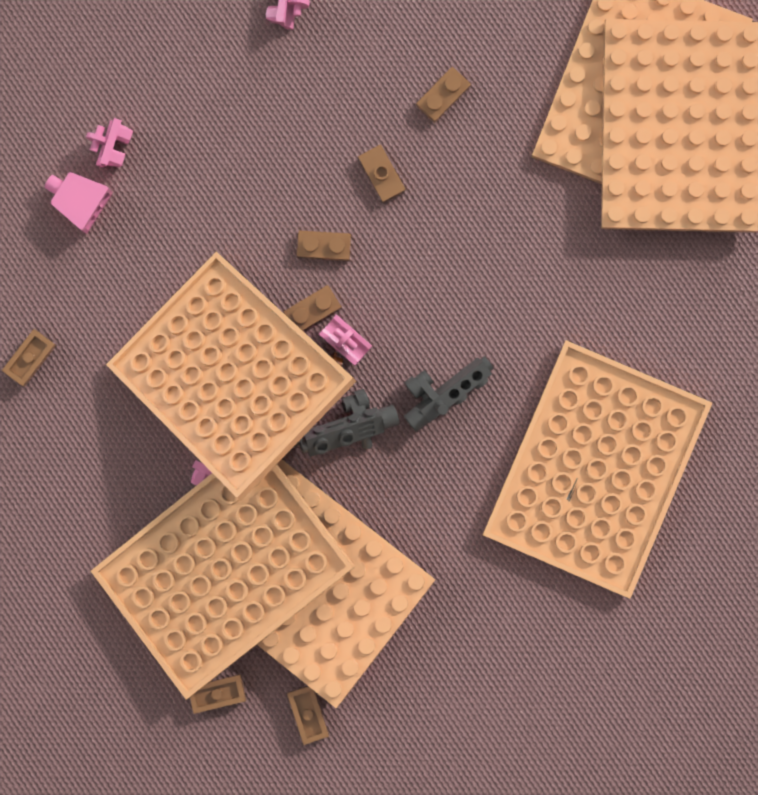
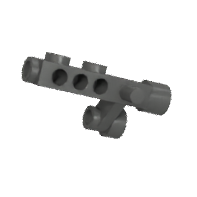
M485 356L481 359L477 357L436 390L431 387V384L434 382L425 370L416 377L411 376L404 384L416 399L421 396L423 400L407 412L404 418L414 431L418 432L440 414L445 415L448 412V408L453 404L459 405L465 401L467 393L472 389L483 387L488 382V377L492 374L490 371L494 369L492 364Z
M365 390L354 391L352 395L341 398L345 413L350 412L351 415L311 428L299 440L302 453H308L311 457L324 454L342 446H349L360 440L362 448L370 449L373 446L372 436L384 433L385 429L399 425L397 411L393 405L377 409V407L370 409L369 399Z

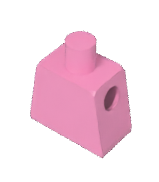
M72 172L68 173L64 181L51 175L44 186L45 189L55 194L51 204L85 234L89 232L113 193L107 186Z

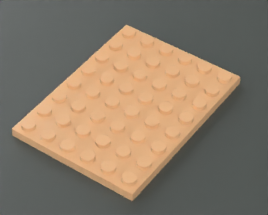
M592 0L532 158L602 184L605 19L752 22V18L704 0Z
M605 19L601 229L758 233V22Z
M217 252L106 364L240 501L356 383V380Z
M565 340L482 535L630 599L712 406V402ZM576 479H577V482H576V484H575V486H574V489H573V491H572L573 495H572V497H571V499H570V502H568L569 500H567V497H568V495H569L571 489L573 488V485H574V483H575V481H576Z
M281 459L277 463L279 468L352 561L355 568L257 645L332 706L338 708L436 579Z
M276 464L242 501L236 498L213 473L210 474L93 568L91 573L187 700L355 568V565Z

